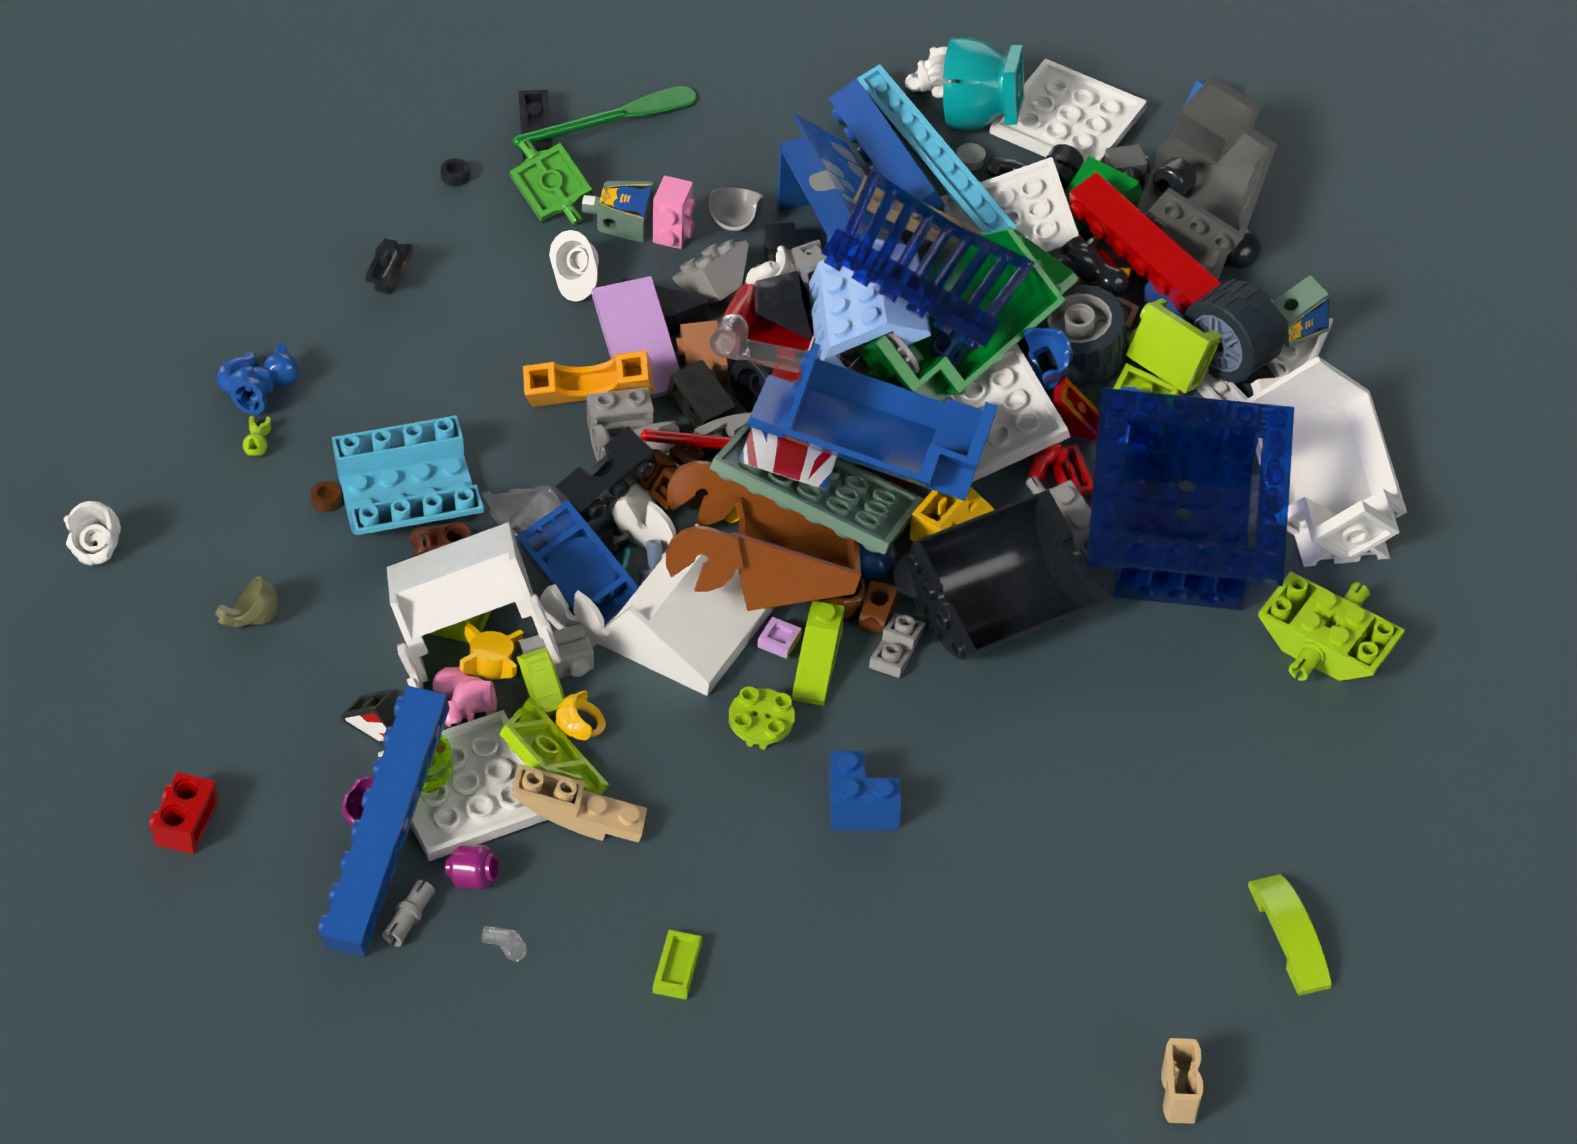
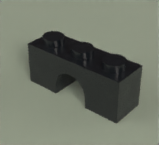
M629 426L604 445L607 461L613 466L609 473L598 477L591 476L579 466L555 486L559 501L563 504L569 500L587 523L592 519H598L605 512L608 505L614 500L624 497L632 485L640 479L647 478L657 465L653 449Z

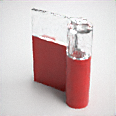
M745 284L736 291L711 336L710 346L717 355L724 358L749 360L753 364H761L799 373L802 358L806 349H809L814 334L813 321L810 318L812 336L807 340L757 314L753 284Z

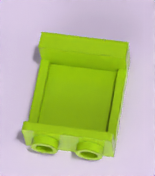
M1163 298L1152 303L1149 302L1140 313L1142 320L1138 328L1129 337L1128 344L1130 346L1126 356L1183 393L1198 388L1218 348L1222 334L1216 333L1214 329L1205 333L1166 309L1168 301Z

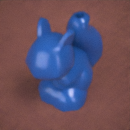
M281 342L276 346L275 353L266 359L263 367H258V358L251 351L245 352L240 357L226 360L217 372V383L224 393L230 395L233 403L241 411L251 415H259L268 404L265 394H271L274 391V385L292 386L300 372L295 358L287 353L286 344Z

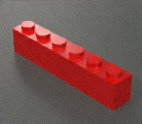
M1097 172L1070 191L1069 208L1073 217L1079 221L1082 220L1090 227L1094 236H1098L1109 244L1116 256L1119 258L1123 257L1130 263L1137 275L1144 276L1151 282L1158 294L1165 295L1172 301L1179 313L1184 315L1189 306L1221 284Z

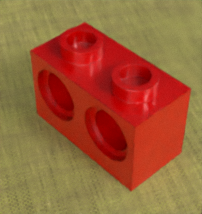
M181 772L176 773L172 783H168L164 788L162 804L159 810H154L150 818L149 829L153 831L155 845L194 855L218 804L216 781Z

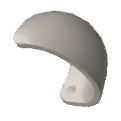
M724 187L714 189L709 196L710 213L714 221L724 229L730 231L746 229L758 218L762 207L763 195L759 192L743 188Z

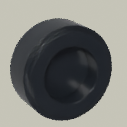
M453 158L441 165V180L446 185L462 186L469 181L470 166L466 161Z

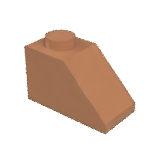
M717 320L680 324V337L675 338L677 356L683 357L685 368L703 360L709 369H713L716 372L721 386H727L728 363Z

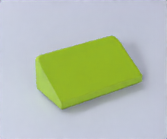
M1127 363L1112 390L1115 393L1121 387H1135L1142 390L1155 403H1158L1160 413L1166 416L1170 414L1183 395L1182 391L1168 382Z

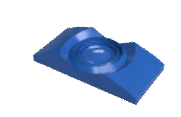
M569 500L516 536V540L538 572L551 585L556 584L573 615H575L574 597L575 593L579 590L598 607L604 618V626H606L639 588Z

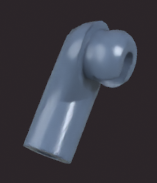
M652 539L646 541L648 569L640 570V584L645 581L663 558L661 556L663 554L662 540Z

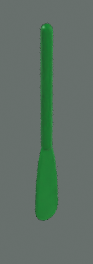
M674 86L631 101L620 108L517 135L513 139V144L519 147V143L521 141L525 143L527 138L533 144L620 120L624 117L645 116L687 107L696 102L697 95L695 91L687 86Z

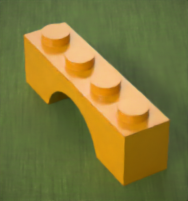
M646 350L615 354L607 362L586 367L563 366L555 362L523 366L525 397L532 407L585 401L586 394L645 387H649L650 392H655L653 364Z

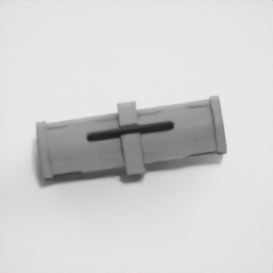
M417 880L406 899L398 903L395 908V916L382 932V937L387 943L392 945L396 938L394 946H401L412 926L420 922L423 909L435 894V889L431 884L425 882L423 887L420 888L423 880Z

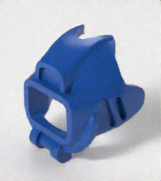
M1029 328L1024 332L1029 346L1028 363L1043 388L1047 390L1052 389L1065 376L1066 368L1073 358V350L1063 331L1054 328ZM1050 349L1056 360L1058 370H1049L1043 374L1037 357Z

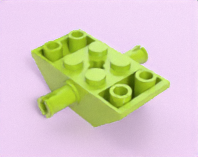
M1291 571L1258 613V617L1282 652L1296 658L1289 666V672L1296 678L1299 672L1302 671L1298 677L1300 681L1306 680L1314 668L1338 681L1373 676L1402 638L1405 629L1361 607L1370 596V591L1365 585L1357 593L1356 591L1361 583H1353L1342 598Z

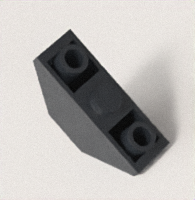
M622 278L620 283L630 281V279ZM654 285L670 337L680 334V324L706 322L709 320V297Z

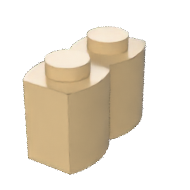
M1170 1038L1166 1046L1161 1080L1165 1088L1163 1112L1169 1123L1194 1124L1198 1116L1203 1094V1080L1199 1073L1201 1049L1196 1039Z

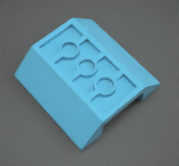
M457 415L332 437L339 485L343 491V500L351 531L355 535L484 512L477 485H472L464 457L463 436Z

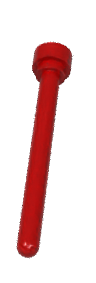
M644 429L640 434L641 439L646 442L722 449L732 439V437Z

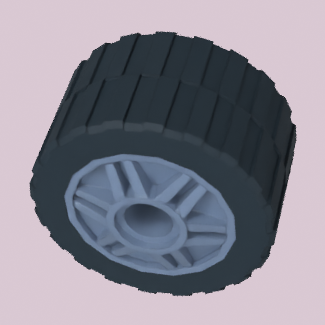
M1231 279L1230 281L1222 282L1189 306V309L1184 314L1185 321L1204 333L1214 329L1216 333L1222 334L1208 369L1212 377L1223 380V382L1240 383L1245 381L1282 352L1281 349L1285 344L1284 323L1276 305L1272 303L1268 295L1264 294L1260 288L1244 280Z

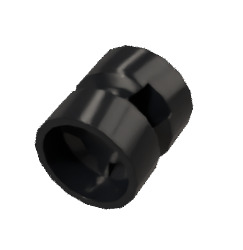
M1057 144L1052 147L1045 159L1053 158L1065 192L1084 164V159L1074 147L1067 144Z

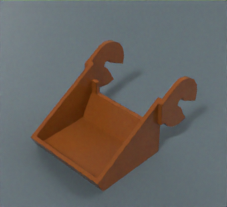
M695 460L682 465L672 474L667 485V501L672 511L696 496L697 490L705 489L708 491V494L702 499L695 524L710 525L722 521L732 512L736 504L739 518V533L731 531V534L707 526H692L681 530L671 539L666 549V568L671 578L694 563L698 555H705L708 557V560L702 564L694 592H709L721 588L732 579L736 569H738L747 611L855 594L861 577L859 542L851 538H842L834 530L822 524H814L808 521L804 515L794 510L783 509L775 501L763 495L752 494L745 486L735 481L722 479L716 472L709 469L711 462Z

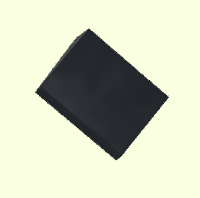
M794 271L757 280L753 285L756 313L809 340L812 336L809 307L799 272Z

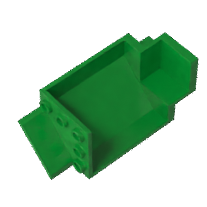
M1012 227L975 234L922 279L931 336L907 345L919 364L920 372L917 375L913 373L884 335L854 347L868 365L861 373L869 377L875 375L881 381L939 401L947 395L959 394L1024 337L1026 330L1036 327L1065 301L1062 294L1074 285L1079 278L1071 269ZM963 304L984 318L990 334L983 342L978 340L969 351H966L961 362L953 366L946 356L936 358L930 354L929 349L936 334Z

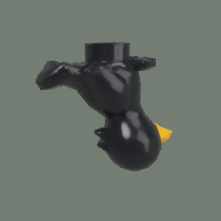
M1076 236L1061 247L1064 255H1058L1055 259L1071 269L1077 276L1092 278L1094 281L1090 283L1091 286L1101 287L1103 290L1114 294V297L1123 295L1128 289L1130 268H1119L1105 262L1095 248L1100 239L1098 236L1090 238L1086 243L1081 236Z

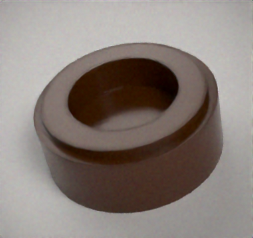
M322 481L311 489V503L318 511L332 512L337 510L343 503L342 488L335 482Z

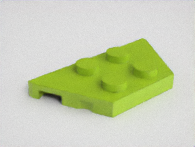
M532 698L526 700L523 707L516 711L499 733L508 744L509 749L517 754L529 767L585 782L583 790L602 795L609 786L608 782Z

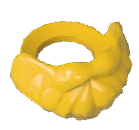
M586 690L568 695L558 706L555 724L566 737L570 736L586 741L590 737L600 735L605 729V718L595 705L587 702L588 692ZM578 710L585 711L594 718L596 729L593 730L579 716Z

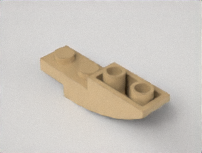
M518 764L511 795L535 813L566 829L603 841L605 834L639 843L647 808L583 790L585 784L583 781Z

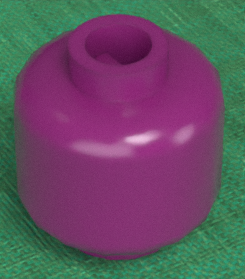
M459 845L446 860V875L451 877L452 883L458 889L485 890L492 884V881H496L498 878L499 859L488 846Z

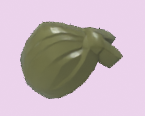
M261 576L255 577L241 594L233 608L223 604L218 606L215 612L219 617L218 623L233 626L234 628H242L247 624L263 625L270 622L278 608L277 591L271 581Z

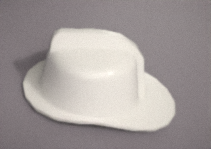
M573 230L561 232L552 242L549 254L556 282L561 294L567 300L582 301L591 295L592 288H595L597 285L598 252L580 232Z

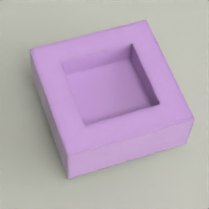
M772 617L758 638V648L787 659L801 638L802 628Z

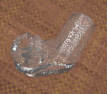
M484 926L482 943L499 945L505 956L511 961H520L525 957L527 947L516 930Z

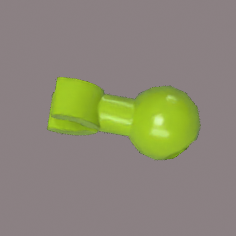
M251 415L249 417V431L251 434L247 435L243 440V450L248 456L258 455L260 457L266 452L268 447L264 435L271 431V420L267 416L266 421L257 427L255 418Z

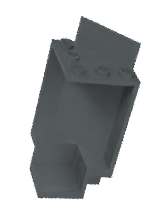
M1212 75L1183 107L1173 133L1159 147L1143 187V194L1138 200L1136 208L1212 276L1219 279L1227 255L1244 238L1277 144L1271 141L1270 137L1253 127L1261 105ZM1171 158H1182L1189 162L1195 170L1196 184L1185 196L1180 195L1171 188H1168L1160 196L1154 189L1152 178L1155 170ZM1140 276L1138 281H1144L1147 279L1144 276Z

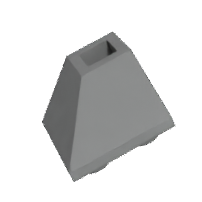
M732 239L719 246L717 243L701 251L703 256L698 260L693 258L680 266L681 271L672 278L677 285L688 293L709 297L710 303L719 302L742 286L749 244L746 240L734 243Z

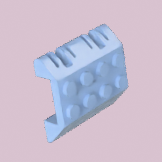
M872 239L837 255L830 256L818 263L809 281L808 291L810 303L813 306L811 314L813 317L815 343L821 345V360L846 368L840 360V353L892 331L906 346L931 336L919 255L916 247Z

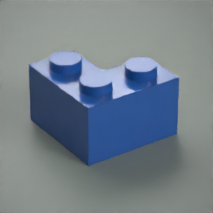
M830 751L828 776L831 830H899L901 811L900 779L865 778L864 751Z

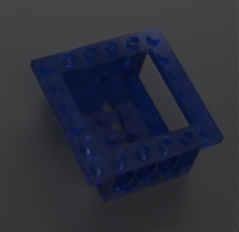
M1111 388L1101 389L1086 566L1115 569L1113 597L1242 610L1249 583L1283 586L1294 407ZM1262 438L1255 548H1249L1247 543L1252 467L1258 440ZM1190 481L1194 484L1195 489L1191 492L1182 491L1178 483ZM1180 509H1187L1193 514V518L1181 520L1177 517L1176 512ZM1183 537L1188 539L1189 541H1181L1175 539Z

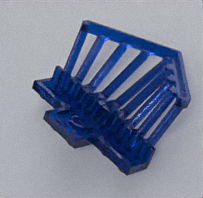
M873 169L863 185L844 231L837 228L829 243L827 242L821 251V255L826 257L823 262L839 272L842 267L853 273L851 279L865 287H868L870 283L880 288L878 291L880 296L893 303L897 299L907 304L906 310L920 319L924 315L934 319V327L948 335L953 330L963 336L961 339L962 343L976 351L979 346L986 349L1001 322L996 319L997 315L1035 264L1031 259L1025 256L1022 257L951 222ZM878 188L884 192V195L862 241L855 238L856 232L874 191ZM896 200L904 206L880 251H877L872 247ZM913 213H916L922 219L896 262L890 257ZM932 225H934L941 231L914 272L908 267ZM951 236L959 239L934 280L931 282L926 279ZM970 245L977 248L978 251L950 292L945 290L943 287ZM991 255L997 258L969 300L966 302L961 299V296L988 256ZM1011 265L1017 268L986 311L978 309L1007 266Z

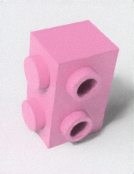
M669 176L663 177L653 199V243L682 249L686 238H691L694 230L692 214L695 206L693 182Z

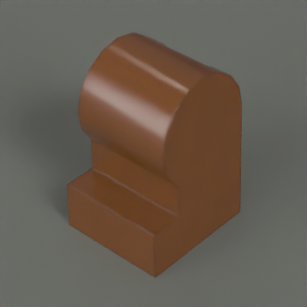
M871 580L863 601L864 604L860 613L858 628L883 634L886 625L898 606L899 587ZM875 592H884L888 597L876 594Z

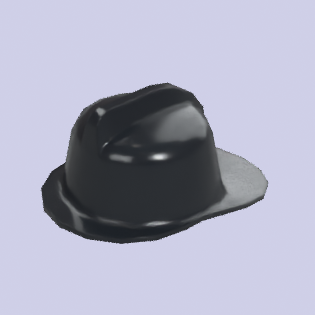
M741 359L735 362L731 368V387L739 402L746 408L748 413H751L768 374L772 375L773 369L766 364H753L749 360Z

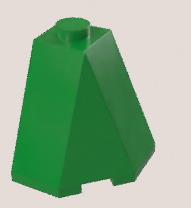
M1088 156L1064 192L1069 204L1070 191L1097 172L1131 203L1140 199L1143 194L1138 180ZM1073 217L1079 236L1083 237L1091 231L1090 227L1082 220L1079 221Z

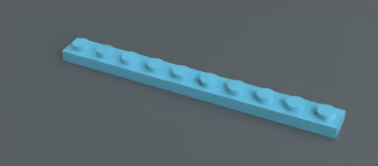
M880 64L857 78L884 118L975 228L987 232L1012 227L1019 231L1017 226Z

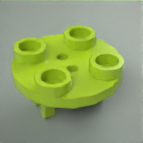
M747 686L740 690L739 695L731 703L728 722L732 731L739 738L746 741L748 747L757 744L760 749L765 750L767 745L779 742L790 734L795 722V710L792 706V699L788 694L779 693L771 689Z

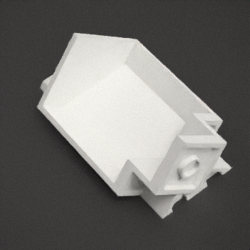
M1319 356L1307 361L1303 366L1288 375L1277 378L1258 379L1251 383L1254 394L1243 401L1242 405L1276 523L1295 536L1303 567L1316 566L1318 561L1324 559H1333L1334 564L1359 562L1360 556L1377 555L1378 560L1390 559L1385 541L1400 533L1396 518L1407 513L1370 391Z

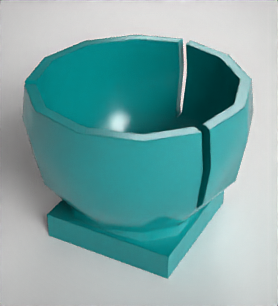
M972 36L952 37L947 46L943 79L957 80V83H943V108L945 123L948 129L958 131L982 129L1000 116L1005 117V125H1017L1025 98L1023 45H1011L1009 52L1003 53L986 39Z

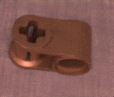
M453 522L444 525L415 528L409 535L410 543L414 546L412 558L471 536L469 526L462 522ZM423 535L426 537V542H423Z

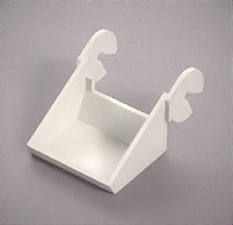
M628 495L621 497L613 508V518L619 530L623 534L629 531L630 541L646 550V541L652 539L662 540L663 554L661 556L663 558L621 611L606 626H604V618L598 607L579 590L575 593L574 597L575 615H573L569 611V605L556 584L548 586L540 597L547 619L558 630L582 623L592 647L599 644L708 696L774 610V607L747 611L738 569H736L732 579L721 588L709 592H694L702 564L708 560V557L705 555H698L694 563L671 578L666 568V549L671 539L676 535V529L671 519L659 506L650 501L647 505V526H645L641 522V516Z
M509 522L387 567L390 605L406 641V644H398L397 650L410 676L409 679H406L409 686L424 689L423 682L429 681L422 659L423 655L428 654L423 635L512 602H516L522 619L532 616L541 639L543 638L555 665L561 663L552 629L541 601L536 594H533L522 556Z

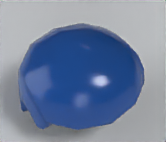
M859 543L861 576L869 579L878 578L894 570L897 560V551L894 543L885 555L871 552L865 549L863 544Z

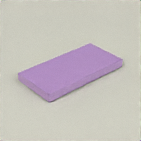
M649 276L592 288V298L610 358L612 359L615 354L646 350L653 364L655 392H650V396L655 398L668 395L671 374L680 369L652 277Z

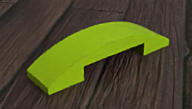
M1281 874L1249 881L1248 887L1260 913L1266 912L1287 958L1286 970L1298 996L1330 989L1332 982L1317 934L1301 900L1290 883Z

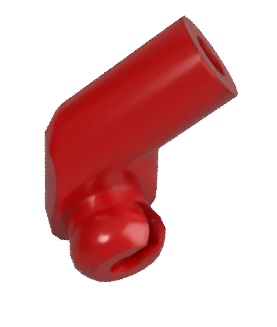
M1057 443L1037 453L1027 478H1032L1033 480V476H1037L1042 483L1049 464L1053 461H1056L1058 464L1065 462L1069 455L1068 449L1061 447V443Z

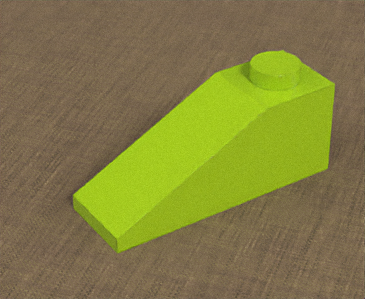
M812 601L792 692L793 701L824 706L843 632L845 606Z

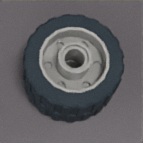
M1087 284L1072 285L1062 294L1065 301L1040 322L1036 328H1054L1063 331L1073 350L1072 361L1066 368L1063 378L1067 377L1074 385L1078 386L1094 385L1112 377L1121 368L1122 363L1125 362L1127 352L1126 313L1120 300L1116 299L1111 292H1107L1101 287ZM1051 350L1045 351L1044 354L1048 357V371L1058 370Z

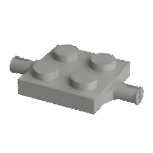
M1033 476V480L1029 478L1026 482V485L1034 495L1048 490L1043 487L1037 476ZM1069 480L1049 490L1074 535L1073 540L1077 551L1083 553L1089 562L1091 556L1083 545L1089 539L1102 534V525L1073 482Z

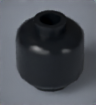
M1171 158L1155 170L1152 182L1155 191L1160 196L1168 188L1185 196L1195 186L1197 177L1194 168L1189 162L1182 158Z

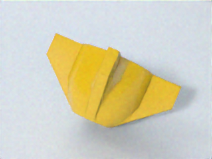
M470 622L465 624L464 634L470 644V654L460 659L459 669L463 673L486 680L516 676L517 665L513 662V653L518 649V640L523 639L524 632L518 630L508 636L496 631L481 633Z

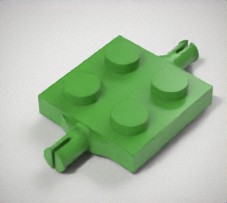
M529 138L525 139V143L521 141L518 146L522 149L527 159L523 164L510 171V177L540 222L542 223L550 217L564 212L573 226L577 225V222L579 224L583 217H581L575 205L583 199L584 195H591L592 188L562 144L558 143L548 150L537 152Z

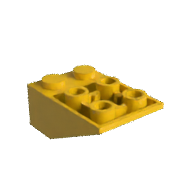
M971 487L965 501L932 490L912 513L909 539L916 541L995 509Z

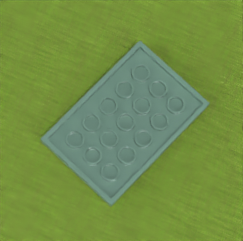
M748 421L714 457L709 468L722 479L735 481L745 486L752 494L763 495L775 501L779 507L786 510H794L804 515L808 521L814 524H822L834 530L838 536L847 539L851 538L863 544L865 549L885 555L909 523L912 513L923 500L922 497L839 457L836 458L825 490L741 463L739 459L751 427L746 426Z

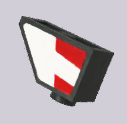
M396 688L361 695L340 717L344 722L382 744L388 726L393 727L396 718L394 715L395 703L397 698L402 695Z

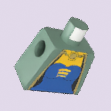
M607 181L604 183L601 197L584 195L582 213L597 214V229L602 233L643 243L653 205V182Z
M1312 275L1273 300L1272 303L1276 305L1284 323V340L1287 347H1294L1329 331V294Z

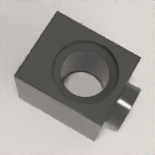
M1140 144L1106 148L1104 164L1138 180L1140 186H1144L1146 173L1150 172V161L1148 156H1144Z

